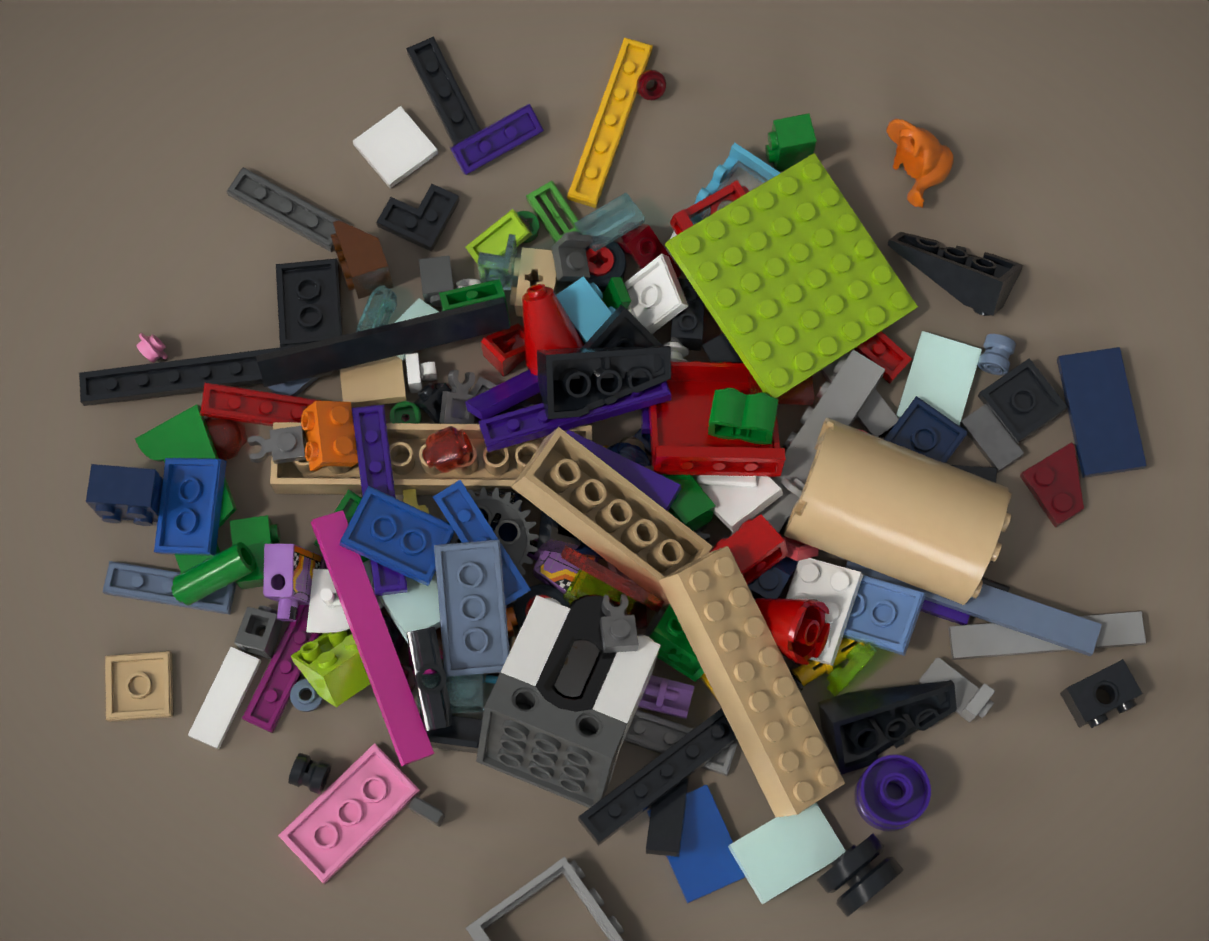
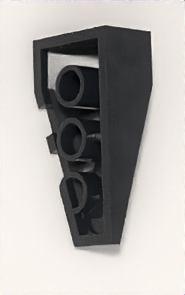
M904 232L897 233L888 241L890 248L963 305L973 308L975 313L983 316H994L1003 308L1023 267L1019 263L984 252L983 258L967 254L965 247L957 245L956 248H941L936 240Z
M599 347L537 350L538 384L547 419L580 417L600 406L614 403L617 399L631 393H638L671 379V347Z
M952 680L848 692L818 702L821 728L832 758L841 775L870 766L875 760L879 759L877 755L893 745L897 749L905 743L903 739L918 729L925 731L957 710L955 685Z

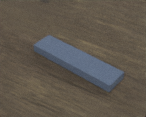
M109 561L102 592L107 595L230 615L236 582L191 605H186L183 602L177 601L171 590L173 578L181 574L180 572Z

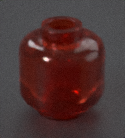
M448 426L429 435L426 439V449L423 450V456L427 465L430 468L435 466L441 473H448L466 465L469 462L470 454L473 453V447L466 432L463 429L458 430L454 426Z

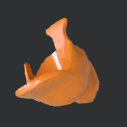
M902 119L891 120L886 131L890 139L897 144L892 167L897 170L900 164L903 163L907 174L911 178L916 179L914 186L907 195V200L913 206L923 208L924 191L942 183L950 174L954 163L953 153L949 147L940 144L930 131L916 127Z

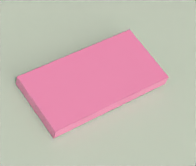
M374 743L278 836L316 877L325 884L400 812L420 790Z

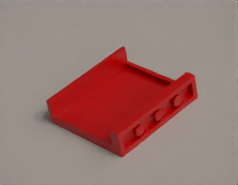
M700 361L671 362V379L666 381L671 392V400L649 406L652 470L658 474L781 477L786 457L785 448H780L777 416L772 444H754L741 439H722L708 434L715 390L734 388L746 395L763 393L745 364Z

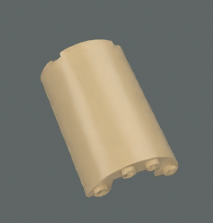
M826 418L814 447L817 451L800 499L793 506L783 535L962 605H965L971 597L976 599L981 591L983 584L981 579L989 562H995L999 556L1002 546L1001 543H998L1001 531L1005 532L1010 523L1011 514L1007 513V508L1012 493L1009 492L1008 487Z

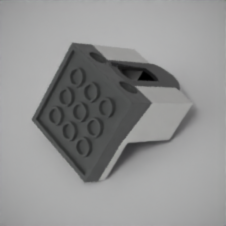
M597 594L584 595L574 600L569 607H565L553 598H543L536 595L485 704L476 762L590 808L604 797L611 781L620 748L651 678L660 644L655 643L648 636L637 635L639 644L637 651L604 653L600 629L601 617H606L602 611L604 596ZM609 598V603L612 606H620L618 602ZM568 657V663L565 665L564 663Z

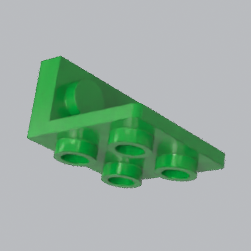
M669 603L660 621L649 633L648 637L655 643L660 644L657 658L696 682L704 674V671Z

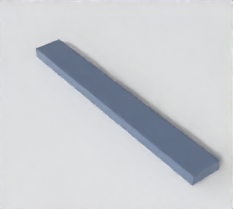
M847 561L845 567L859 571L865 576L924 592V600L1090 657L1093 655L1102 625L986 584H982L981 591L976 599L971 597L965 605H962L851 561Z

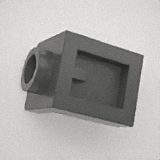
M577 231L567 232L551 246L557 281L576 282L583 276L586 280L590 278L585 248L593 242L591 235H580Z

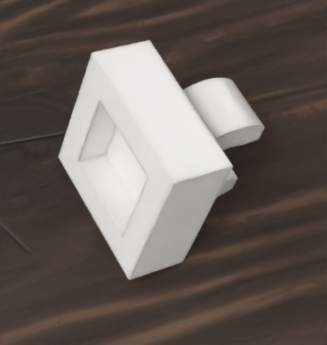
M418 353L405 354L408 385L411 393H418L423 388L422 381L437 380L435 362L420 364Z

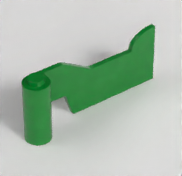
M197 404L135 438L138 447L144 455L155 461H164L165 463V458L219 459L204 416H200L201 407ZM226 477L224 479L219 528L237 510ZM242 542L220 552L217 544L216 555L214 556L175 555L181 574L173 578L171 590L177 601L191 605L256 570L254 556L250 549Z

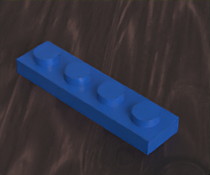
M461 480L433 496L462 543L499 540ZM500 542L505 606H507L531 589Z

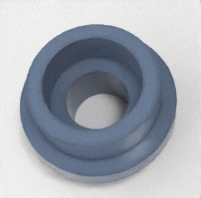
M307 679L298 681L290 692L292 704L302 712H311L317 709L323 700ZM311 690V698L309 700H302L300 697L302 691Z

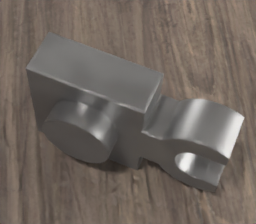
M450 370L448 382L452 387V391H443L439 423L474 424L475 415L467 411L465 401L477 396L468 394L469 388L475 382L474 372H466L464 382L460 383L458 380L459 370Z
M302 426L269 430L270 439L266 440L260 436L248 438L250 446L260 445L262 447L259 453L249 454L252 462H262L268 456H272L274 464L306 460Z
M626 594L621 595L620 606L618 607L612 606L609 603V596L604 595L602 611L606 617H601L600 620L604 653L637 651L638 649L635 616L625 615L628 607Z

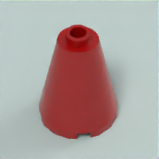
M544 284L529 287L527 293L522 297L525 360L531 374L538 376L537 350L582 348L584 342L551 287H545Z
M754 598L781 654L795 663L803 665L810 664L808 660L811 657H819L827 643L830 632V624L825 622V613L829 614V609L824 602L815 599Z

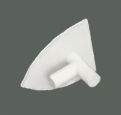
M313 568L306 632L324 634L349 630V624L328 569ZM375 596L380 609L383 608L384 605L379 597Z

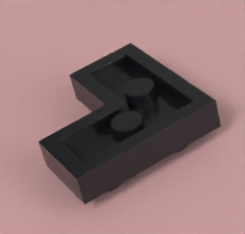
M431 184L418 209L390 197L376 222L377 227L432 252L460 201L459 196Z

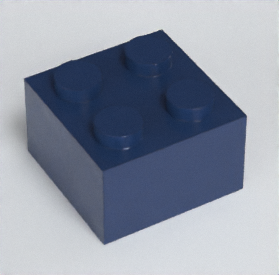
M91 464L86 502L104 522L121 523V519L134 520L133 523L137 525L152 526L153 522H158L163 479L156 469Z

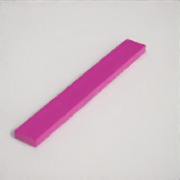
M344 511L312 519V528L401 767L432 756L434 754L433 748L425 731L362 559L359 554L339 545L348 527Z

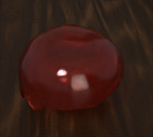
M207 417L205 421L218 458L226 461L236 457L241 447L247 443L245 426L239 421Z

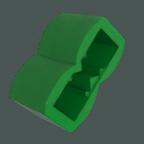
M734 388L715 390L708 434L722 439H741L754 444H772L778 399L771 397L767 393L746 395Z

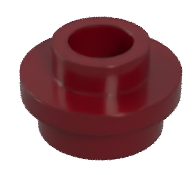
M647 70L639 76L636 88L639 95L644 99L656 100L664 94L666 80L660 72ZM650 80H654V86L647 89V83Z

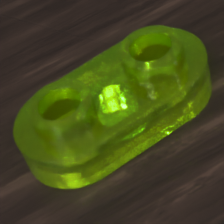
M869 642L864 646L857 643L846 655V658L850 660L844 668L838 665L826 678L830 683L826 689L834 696H838L878 651Z

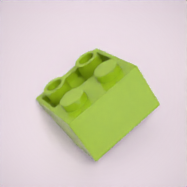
M350 629L337 633H324L315 640L305 643L300 650L291 655L292 661L317 694L336 708L370 685Z

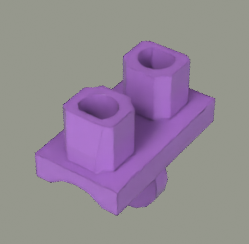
M651 675L638 707L686 719L694 686Z

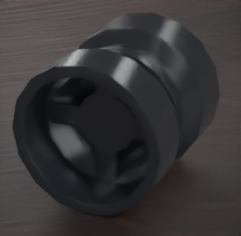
M299 753L293 763L288 783L297 787L301 785L307 786L311 792L320 795L329 778L332 764L323 760L316 762L311 760L309 755Z

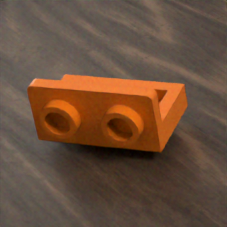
M314 401L303 411L301 417V426L305 431L307 442L305 458L309 461L310 471H318L323 466H355L358 463L351 402Z

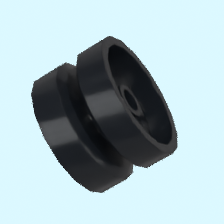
M874 833L858 846L854 844L831 863L832 868L817 879L827 893H834L845 883L850 887L837 899L836 903L846 917L865 904L903 871V868L893 857L885 858L876 867L870 863L883 852L884 845Z

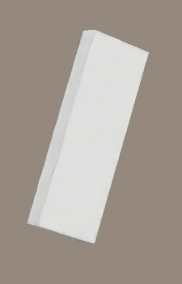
M230 647L188 733L189 737L218 750L220 749L261 664L260 659Z

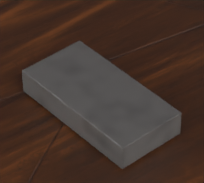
M987 404L961 420L960 426L968 432L967 435L993 468H997V473L1023 456L1024 452Z

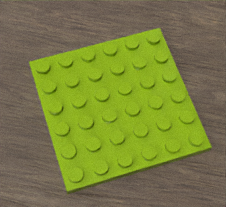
M815 153L665 243V246L763 393H767L776 399L918 308Z

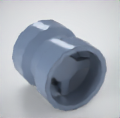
M989 334L985 338L983 344L985 352L979 358L978 367L990 374L1005 375L1009 371V356L1013 355L1016 343L1009 337Z

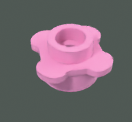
M143 333L139 334L141 341L136 346L145 358L152 363H155L160 357L164 360L168 358L167 354L163 351L166 347L157 336L153 334L151 336H145Z

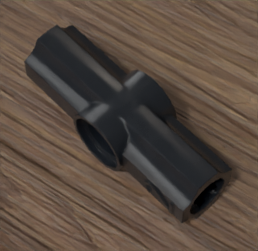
M435 627L406 632L414 670V683L418 690L425 731L454 725L446 686V673L442 665ZM428 669L435 670L439 676L438 684L433 688H427L422 683V674Z

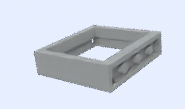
M565 857L466 927L474 941H491L485 933V929L563 874L609 941H623L620 934L624 932L613 915L607 918L600 908L605 903L593 887L588 891L581 879L585 877V874L575 860L569 863Z

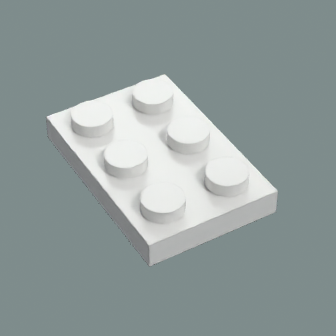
M812 558L798 561L786 599H815L824 602L828 607L829 614L825 613V622L830 624L827 643L819 657H811L810 660L833 666L863 574L856 570Z

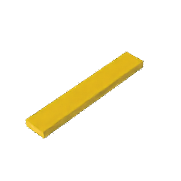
M624 37L569 189L567 200L597 208L638 93L636 88L637 80L647 68L653 51L652 45Z

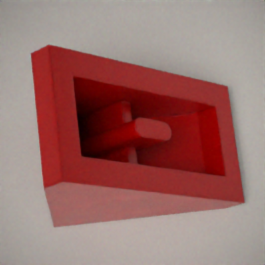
M519 323L510 326V329L488 335L481 341L483 356L503 377L525 359L524 328Z

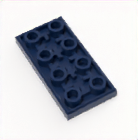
M1120 347L1058 356L1057 364L1066 405L1068 406L1067 409L1082 478L1144 469L1147 464Z

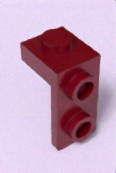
M630 223L619 231L618 234L620 236L614 242L621 247L623 252L630 253L641 269L659 255L664 254L669 256L677 278L681 276L680 269L649 225Z

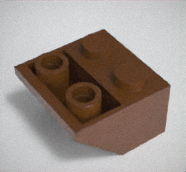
M334 221L333 225L336 233L330 236L349 291L355 289L358 299L394 288L379 239L342 221Z

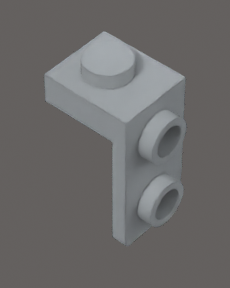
M940 658L934 660L919 680V684L952 680L955 685L957 705L955 712L969 723L977 715L983 718L994 704L990 697L994 694L995 690L985 683L978 688Z

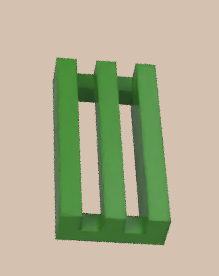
M553 181L526 195L530 206L555 243L562 238V235H559L536 200L537 197H540L563 234L577 231L580 235L584 233L583 226ZM550 191L574 228L569 230L545 194L546 192Z

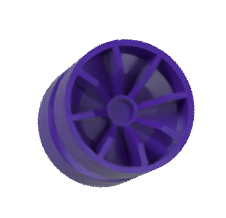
M902 755L883 756L875 760L857 781L854 793L856 808L860 816L876 829L882 831L901 830L909 826L924 813L930 802L931 785L925 770L913 759Z

